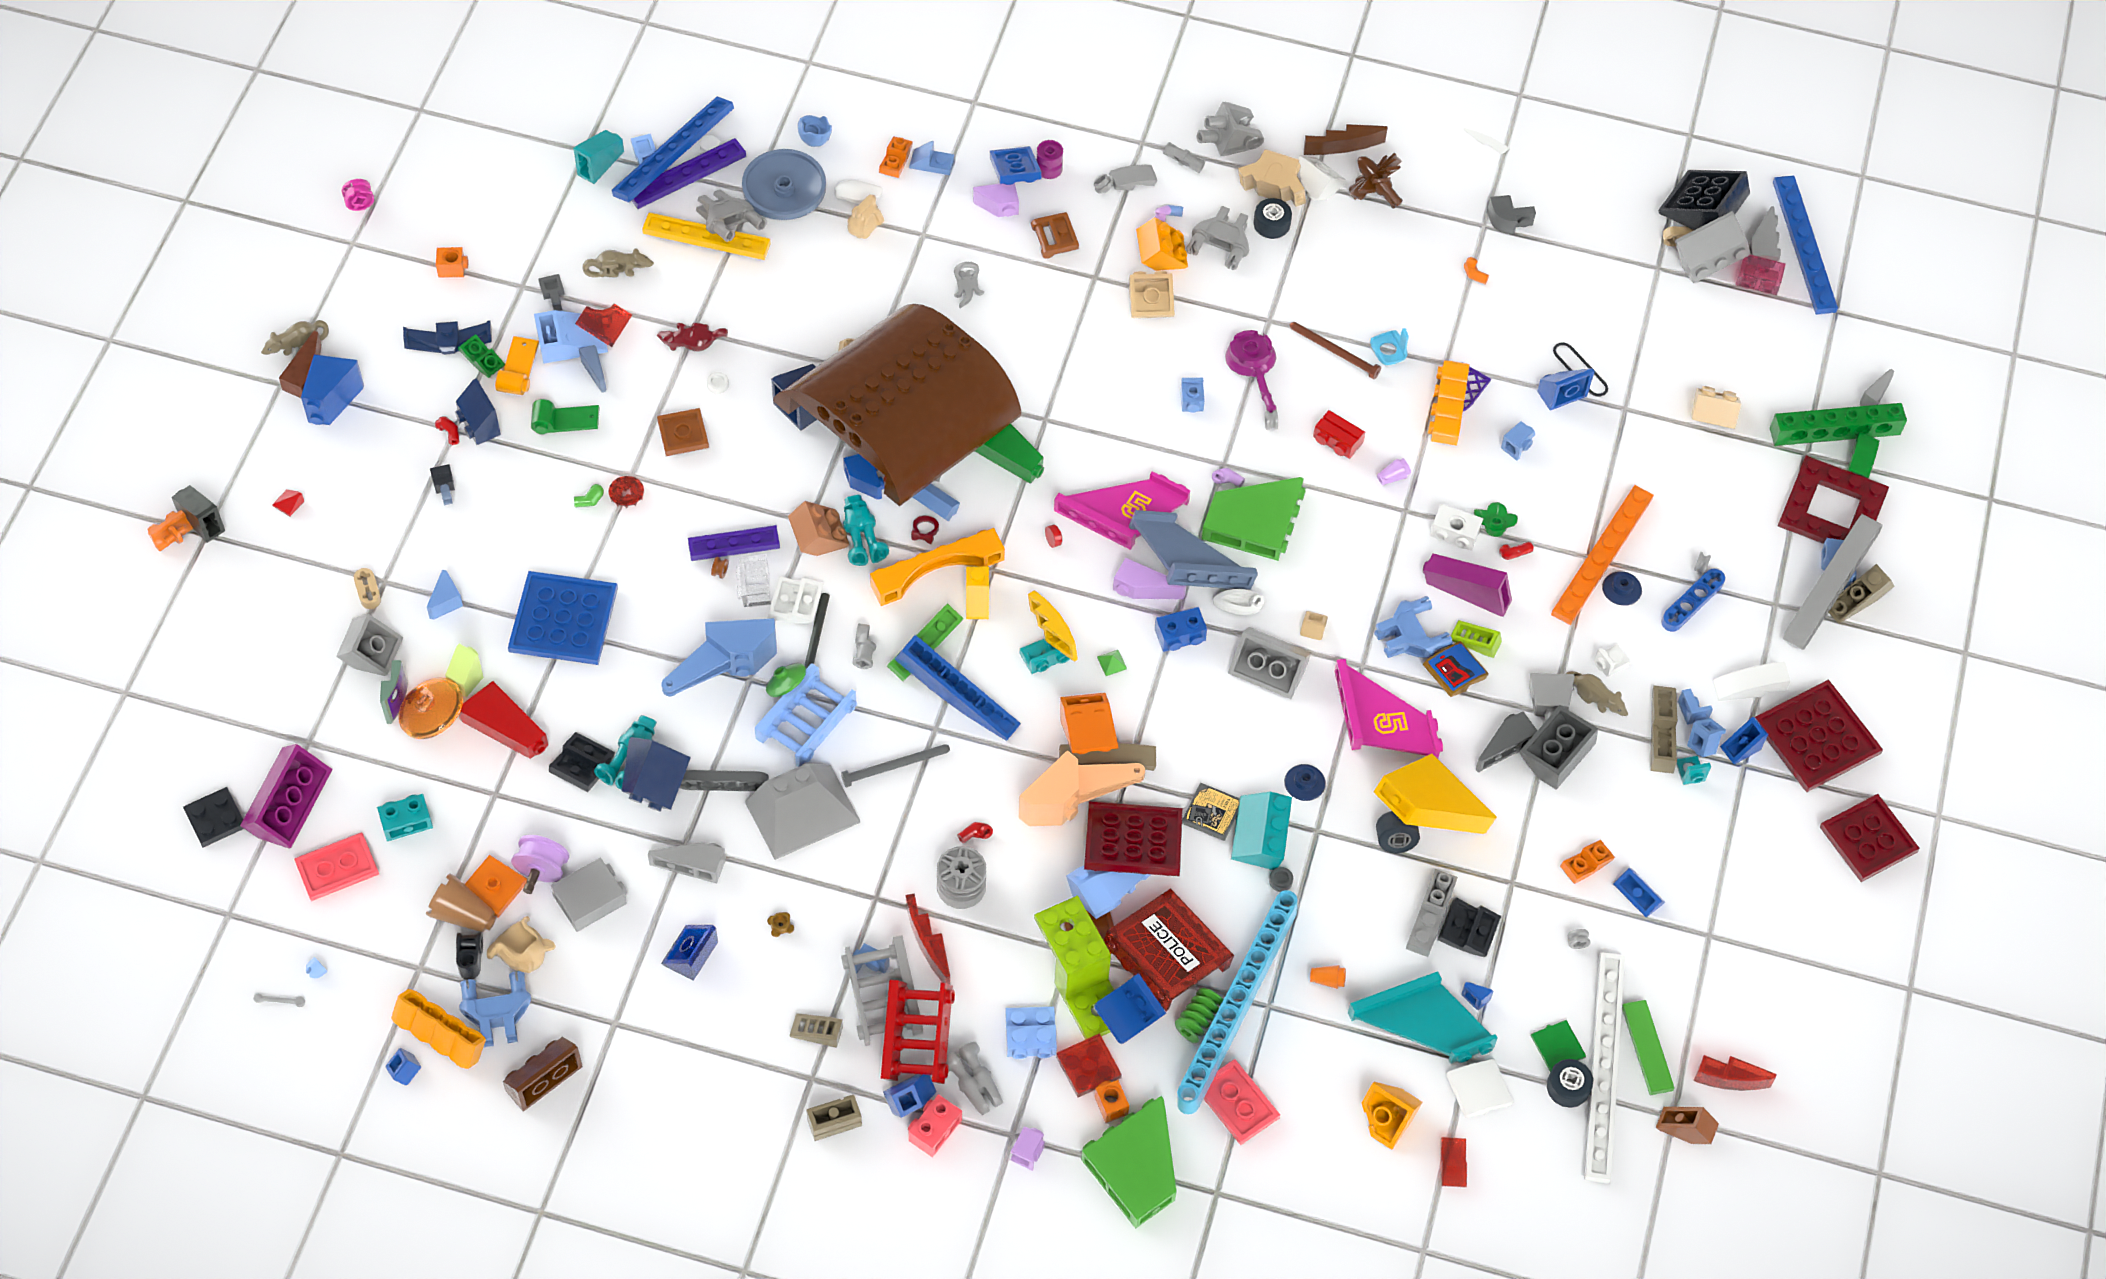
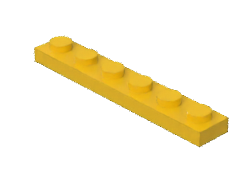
M648 213L642 228L643 234L761 260H765L771 245L769 238L735 231L734 238L726 242L718 234L708 232L705 224L654 213Z

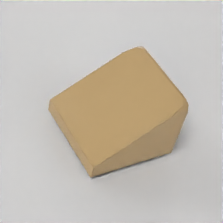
M1306 611L1300 635L1322 640L1328 616Z

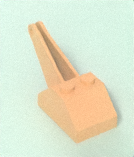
M1067 750L1019 796V819L1028 826H1061L1067 820L1071 821L1078 813V804L1142 782L1145 777V767L1140 763L1078 765V759Z

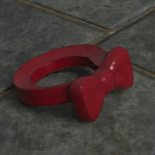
M926 515L917 517L913 521L911 539L913 541L920 539L928 544H932L934 536L939 531L938 521L934 517ZM921 522H929L934 525V529L927 534L920 533L917 526Z

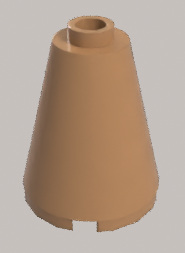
M449 873L445 877L449 880L446 885L440 884L428 906L432 910L427 911L426 915L430 918L483 933L486 929L490 931L497 919L493 917L495 911L455 875Z

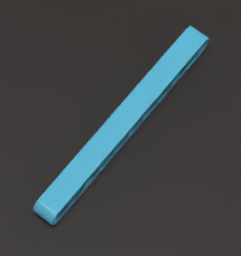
M1285 890L1276 896L1178 1088L1177 1106L1183 1114H1193L1199 1109L1296 917L1298 899L1292 891ZM1235 999H1241V1000H1243V1001L1237 1002V1001H1234V1000H1235ZM1230 1018V1019H1233V1020H1232V1021H1225L1224 1019ZM1215 1038H1222L1223 1040L1217 1041V1040H1214V1039H1215ZM1210 1057L1213 1058V1060L1208 1061L1204 1058ZM1196 1077H1201V1078H1203V1079L1198 1081V1080H1195L1194 1078H1196ZM1185 1097H1191V1098H1193L1192 1100H1189V1101L1184 1100Z

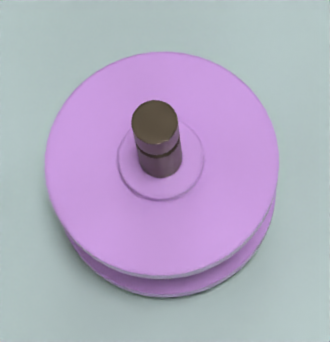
M524 835L519 839L518 846L520 849L518 853L513 855L511 863L516 870L528 876L523 888L524 893L532 894L537 880L557 882L562 878V865L569 860V853L562 845L537 835Z

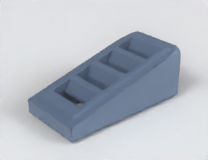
M596 346L580 348L581 363L601 393L606 392L605 379Z

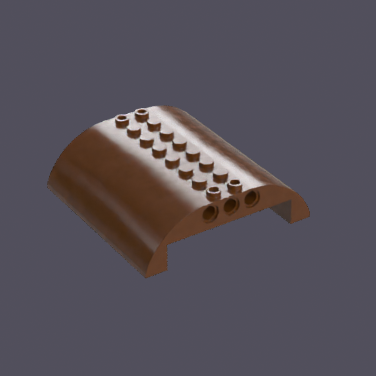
M908 304L901 307L773 398V402L788 414L802 406L884 474L886 480L883 494L899 507L1001 432L1010 423L1020 418L1022 414L1017 393L1009 377L991 353L945 315L922 304Z

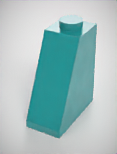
M604 130L576 145L573 150L577 175L595 184L624 153L623 139L616 133Z

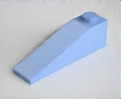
M1084 866L1066 875L1072 896L1078 895L1085 909L1096 919L1116 908L1122 903L1121 898L1126 893L1131 894L1136 890L1135 885L1140 880H1146L1151 876V874L1084 870Z

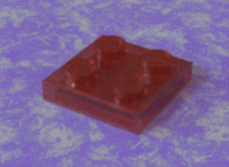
M1100 1033L1056 1053V1058L1077 1098L1094 1091L1102 1082H1113L1122 1077V1073Z

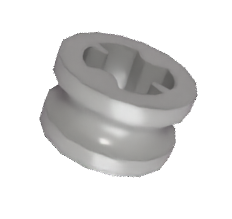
M1274 410L1272 413L1265 411L1266 430H1270V428L1278 429L1277 410Z
M1700 552L1694 571L1701 570L1702 574H1705L1711 555L1704 556L1703 552Z
M1586 929L1573 930L1567 935L1568 939L1571 940L1569 946L1572 949L1586 948L1591 944L1588 938L1589 932Z

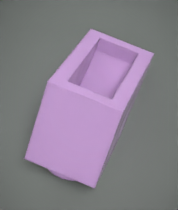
M1015 183L1012 185L993 184L973 187V202L975 205L997 217L1019 215V199Z

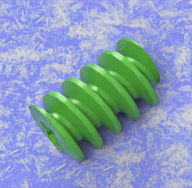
M1198 989L1196 996L1192 997L1191 1003L1187 1004L1185 1010L1181 1012L1180 1018L1175 1021L1178 1032L1188 1041L1198 1043L1199 1038L1196 1035H1204L1202 1028L1208 1029L1210 1027L1208 1021L1212 1022L1215 1016L1213 1013L1217 1014L1218 1006H1221L1224 999L1209 989Z

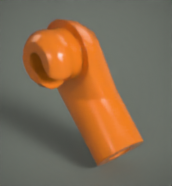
M1468 257L1464 263V269L1468 278L1486 285L1489 274L1478 271L1476 266L1478 263L1477 259Z

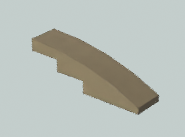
M1118 743V749H1111L1108 752L1090 751L1086 754L1072 753L1069 744H1061L1059 746V758L1068 750L1078 759V765L1140 763L1145 767V770L1154 771L1156 768V746Z

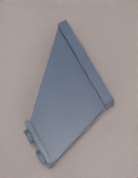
M1135 510L1129 528L1140 532L1169 571L1166 577L1168 585L1251 590L1258 576L1257 569L1241 567L1176 524L1177 513Z

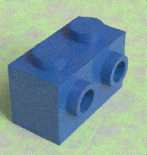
M1199 607L1155 619L1154 630L1163 652L1169 650L1176 651L1181 647L1199 645L1206 641L1207 627Z

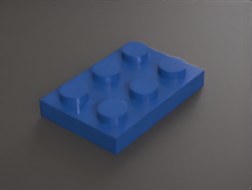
M1030 146L989 151L990 160L1000 184L1012 185L1015 182L1023 181L1032 183L1042 179L1041 170Z

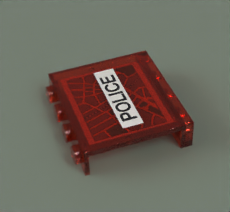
M1171 888L1107 930L1104 938V943L1109 952L1133 976L1138 973L1165 1011L1169 1010L1173 999L1218 968L1222 973L1229 969L1234 958V954Z

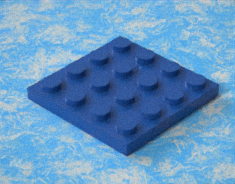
M528 571L508 644V652L599 665L618 584Z

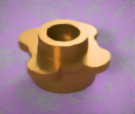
M779 912L767 919V923L771 925V935L773 937H779L784 933L791 934L794 931V925L790 923V914L788 912Z

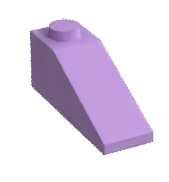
M1127 558L1124 559L1113 581L1114 591L1121 596H1128L1132 599H1184L1186 586L1168 585L1167 575Z

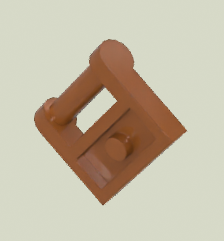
M1067 212L1032 220L1031 227L1037 234L1043 258L1049 259L1055 254L1079 249V243ZM1044 227H1049L1055 244L1049 245Z

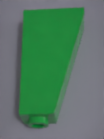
M1011 423L974 451L1030 484L1035 478H1040L1044 472V457Z

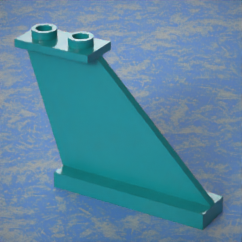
M1438 971L1352 1002L1348 1010L1351 1021L1358 1019L1449 1056L1450 1064L1457 1061L1464 1063L1471 1059L1473 1055L1479 1053L1481 1055L1490 1053L1498 1039L1496 1034L1491 1035L1441 984L1442 978Z

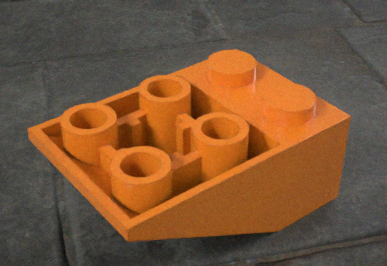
M1106 693L1060 697V720L1072 753L1086 754L1090 751L1108 752L1111 749H1118L1110 703Z

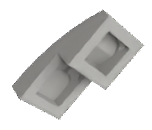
M1152 165L1127 166L1112 170L1109 173L1114 180L1113 186L1115 190L1133 191L1136 185L1155 186L1158 181Z

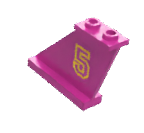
M1152 471L1148 480L1068 496L1058 493L1054 499V511L1131 550L1135 545V539L1141 535L1138 530L1129 528L1135 510L1172 513L1181 505L1189 504L1191 490L1182 484L1169 480L1162 474Z
M1338 659L1336 661L1334 672L1352 750H1359L1362 745L1425 756L1433 754L1437 759L1439 758L1440 752H1443L1442 739L1437 736L1438 721L1437 718H1433L1431 710H1427L1425 715L1348 666L1346 659Z

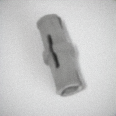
M1168 142L1164 148L1163 154L1178 161L1179 165H1185L1197 173L1202 171L1205 161L1190 154L1189 150H1183L1171 142Z

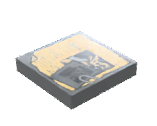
M1200 782L1182 819V824L1225 841L1237 817L1240 798Z

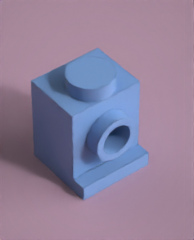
M1203 377L1181 379L1182 412L1195 413L1204 411Z
M1520 421L1504 435L1501 449L1518 461L1522 451H1527L1532 446V438L1536 435L1534 429Z
M1711 718L1694 722L1687 746L1702 757L1716 754L1721 735L1725 734L1726 729Z

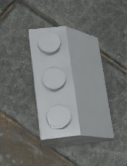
M1733 211L1675 240L1682 268L1693 283L1751 255L1748 241Z
M1248 627L1242 633L1228 674L1292 699L1304 675L1312 652Z

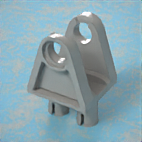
M1222 102L1215 116H1206L1204 118V126L1208 130H1198L1196 136L1198 143H1214L1220 156H1228L1256 149L1264 143V137L1260 130L1247 127L1254 118L1251 109L1229 102Z

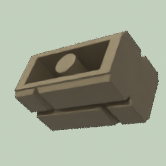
M854 1094L844 1097L843 1100L837 1099L806 1109L807 1121L814 1141L862 1126V1116Z

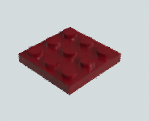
M1879 794L1839 813L1820 825V829L1860 882L1918 853L1920 849Z

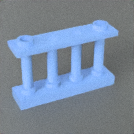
M811 663L806 669V675L801 683L792 691L784 694L756 725V740L763 744L768 738H774L796 753V766L800 767L812 759L814 751L845 715L847 713L850 714L857 705L856 691L852 689L846 697L842 696L820 681L819 667ZM811 689H816L839 705L830 713L808 699L806 694ZM797 705H802L825 721L816 730L792 714V710ZM787 721L809 735L810 738L802 746L777 730L778 726L782 722Z

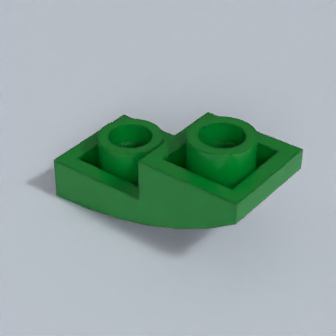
M476 334L458 348L464 357L488 378L505 366V363L492 348L488 349Z
M1859 432L1851 452L1852 457L1847 471L1869 478L1880 440Z

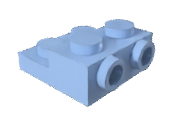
M1054 1007L1006 1008L1007 1057L1024 1059L1027 1056L1049 1058L1056 1055Z

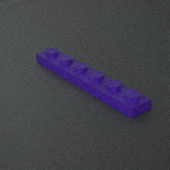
M734 138L663 172L640 192L632 202L637 209H640L745 158L746 151L738 140Z

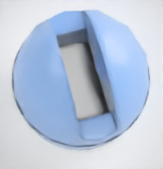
M315 957L306 965V973L309 974L310 978H320L327 972Z

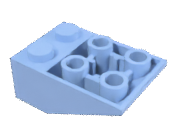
M558 310L534 314L543 364L580 357V348L593 345L596 346L598 354L608 352L601 316Z

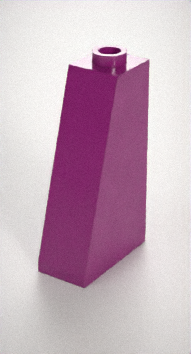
M1432 553L1429 561L1424 563L1423 574H1425L1428 585L1504 617L1512 602L1507 572Z

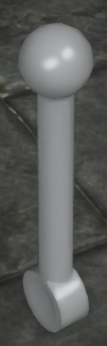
M258 993L253 997L256 1003L267 1001L296 1004L297 1007L305 1005V999L301 996L291 999L267 997Z

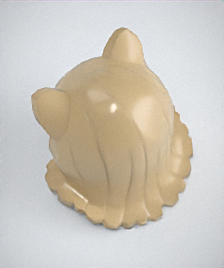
M526 916L504 931L488 947L487 958L492 959L496 955L510 968L516 971L531 973L543 964L545 952L554 950L556 945L549 939H543L537 930L528 926L527 922L530 921V918Z

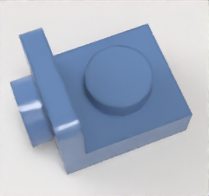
M1691 688L1682 690L1677 702L1686 724H1693L1694 722L1710 718L1713 711L1712 706L1700 707L1699 700L1693 695Z
M864 943L860 950H855L853 955L877 951V949ZM886 958L865 964L872 971L886 973L890 966V960ZM864 963L854 965L856 974Z

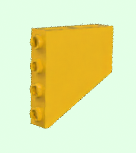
M1433 754L1384 775L1373 791L1407 825L1485 834L1497 818Z

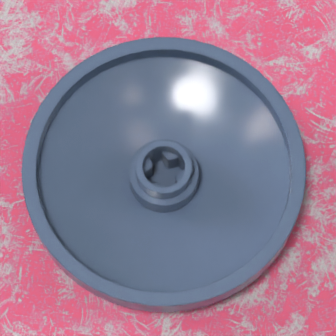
M793 149L772 150L756 157L745 169L742 177L743 196L752 205L754 211L764 217L775 220L797 219L811 213L820 205L826 193V176L818 161L804 152Z

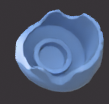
M806 115L798 121L799 136L808 146L820 147L829 140L832 133V125L829 124L827 117L822 116L819 118Z

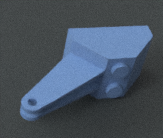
M775 618L705 622L706 641L662 680V692L664 695L672 697L725 672L732 676L740 677L755 675L777 654Z

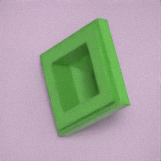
M1119 650L1097 656L1105 676L1127 670Z

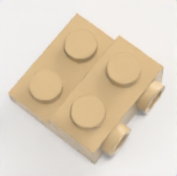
M1139 271L1129 276L1131 318L1174 317L1172 273L1167 274V271H1156L1154 274H1146V272Z

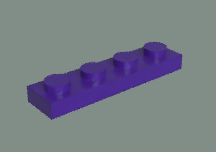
M777 525L687 538L691 561L780 549Z

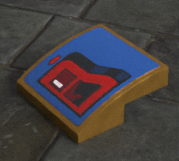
M1461 641L1439 651L1422 664L1450 697L1466 692L1470 685L1485 680L1489 675Z

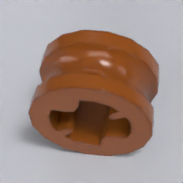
M717 556L712 565L711 575L714 577L719 575V578L723 579L728 570L729 560H721Z

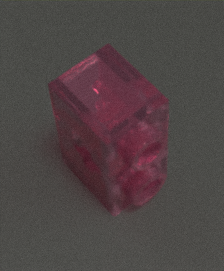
M1749 255L1741 261L1735 285L1777 296L1786 263Z

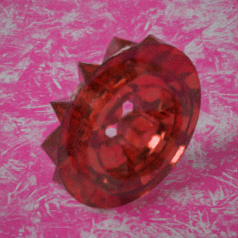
M622 476L615 479L610 484L608 490L611 502L616 503L617 507L621 505L626 508L630 505L636 506L638 501H642L643 494L645 493L642 482L632 476ZM630 489L631 495L626 494V496L623 497L622 491L626 492Z

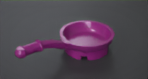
M1255 330L1237 333L1227 348L1225 354L1226 364L1239 375L1256 377L1262 395L1261 398L1267 407L1266 410L1272 413L1274 410H1277V407L1272 400V395L1269 393L1264 378L1265 373L1274 367L1277 359L1272 341L1266 334L1263 333L1262 336Z

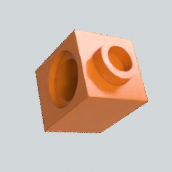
M463 247L437 248L436 269L438 278L464 277L465 269H468L469 262L468 256H464Z
M1119 1080L1113 1082L1105 1081L1095 1088L1094 1098L1105 1123L1129 1114V1103ZM1112 1096L1115 1097L1117 1101L1108 1102L1105 1100V1098Z

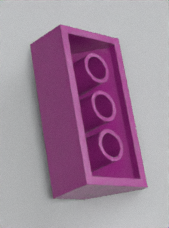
M298 744L282 747L240 826L258 839L288 849L292 848L333 769Z

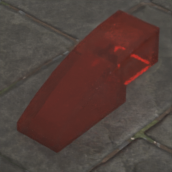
M1704 1055L1693 1081L1726 1090H1760L1771 1088L1777 1074L1732 1056L1729 1057L1727 1063Z

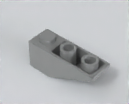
M1774 206L1770 207L1751 238L1749 244L1751 255L1748 256V268L1774 269L1776 261L1780 260L1781 249L1777 248L1779 232H1776L1778 215H1775Z

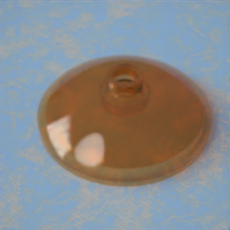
M438 677L426 680L415 686L406 695L399 710L398 719L401 729L408 736L415 739H428L444 732L453 724L462 708L463 696L458 685L448 678Z

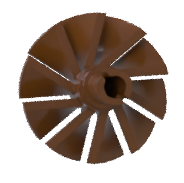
M1396 153L1389 157L1387 155L1383 156L1378 164L1366 156L1359 157L1357 161L1362 175L1358 176L1355 184L1349 187V193L1353 199L1362 200L1367 193L1376 192L1377 195H1382L1392 209L1399 206L1403 199L1392 188L1391 177L1388 176L1401 168L1399 164L1402 160L1397 157Z

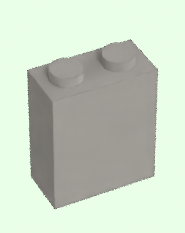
M601 857L550 885L553 897L576 932L627 904L625 897L627 890L621 881H616L612 866L609 863L605 865Z

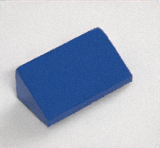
M1630 867L1613 883L1646 918L1665 903L1645 880Z

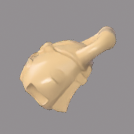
M869 194L858 206L852 209V215L848 218L847 228L849 233L857 238L867 239L876 227L884 222L883 215L876 205L875 195Z

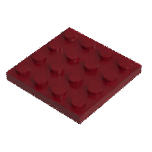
M1829 679L1755 716L1768 733L1766 740L1806 793L1875 758L1883 752V748Z
M1089 801L1084 870L1180 877L1183 808Z

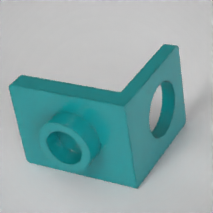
M1698 756L1677 759L1676 765L1683 785L1706 781L1711 769L1710 763L1700 764ZM1686 763L1693 764L1692 766H1688L1685 772V770L1683 769V765Z

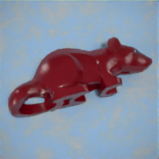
M677 323V331H661L657 334V337L665 345L669 346L672 351H675L677 347H685L699 352L709 348L717 338L727 337L728 329L720 328L710 331L707 324L692 323V326L687 328L685 324Z

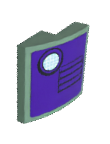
M392 660L391 680L381 681L380 703L387 724H392L396 719L406 698L408 682L401 660Z

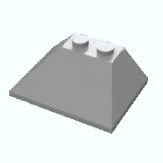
M807 763L769 779L745 801L774 860L860 823V819L831 765Z

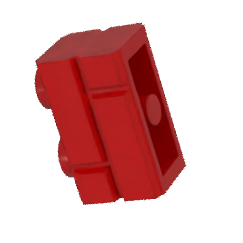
M1328 410L1316 424L1313 437L1319 444L1331 447L1337 455L1350 459L1363 444L1366 432Z

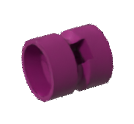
M1055 140L1042 141L1037 147L1036 161L1041 170L1042 178L1054 179L1060 176L1063 171V147Z

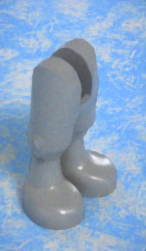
M970 1042L962 1046L958 1053L971 1068L973 1076L966 1071L956 1051L947 1055L946 1064H948L949 1072L952 1071L959 1078V1090L962 1093L964 1092L977 1111L984 1115L990 1111L983 1098L984 1095L988 1097L995 1108L1004 1102L991 1077V1071L985 1066H981L978 1060L979 1045L976 1042Z

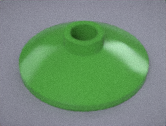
M793 663L777 668L766 685L767 694L771 697H779L792 691L804 679L806 675L805 666L802 663Z

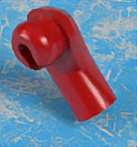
M439 417L435 421L436 429H439V431L446 430L448 432L449 444L457 445L460 442L457 424L448 417Z
M1525 542L1514 547L1505 544L1499 549V553L1503 559L1510 560L1533 552L1534 546L1531 542Z
M974 822L958 833L957 837L963 844L972 837L987 839L992 836L993 828L985 823Z

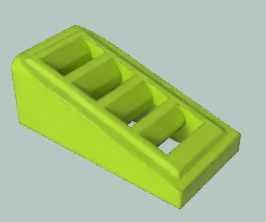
M1458 620L1451 634L1453 642L1461 641L1467 648L1491 658L1495 657L1502 642L1499 631ZM1463 630H1466L1464 637H1462Z

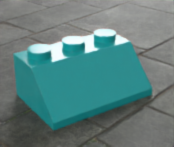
M1271 791L1240 796L1231 860L1270 870L1280 866L1285 856L1292 797Z

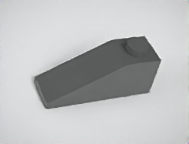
M1524 711L1516 715L1511 714L1504 719V722L1478 759L1475 769L1478 773L1519 752L1538 731Z

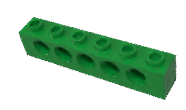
M1902 403L1776 413L1769 429L1774 446L1851 440L1856 439L1859 432L1873 438L1901 435L1907 418Z

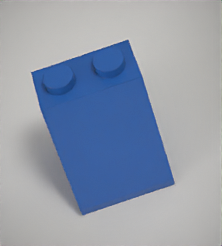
M314 354L301 395L308 423L331 425L363 390L364 383L357 360Z

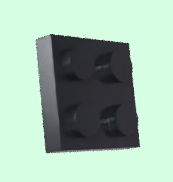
M227 787L183 806L202 848L244 829L240 826L243 818Z

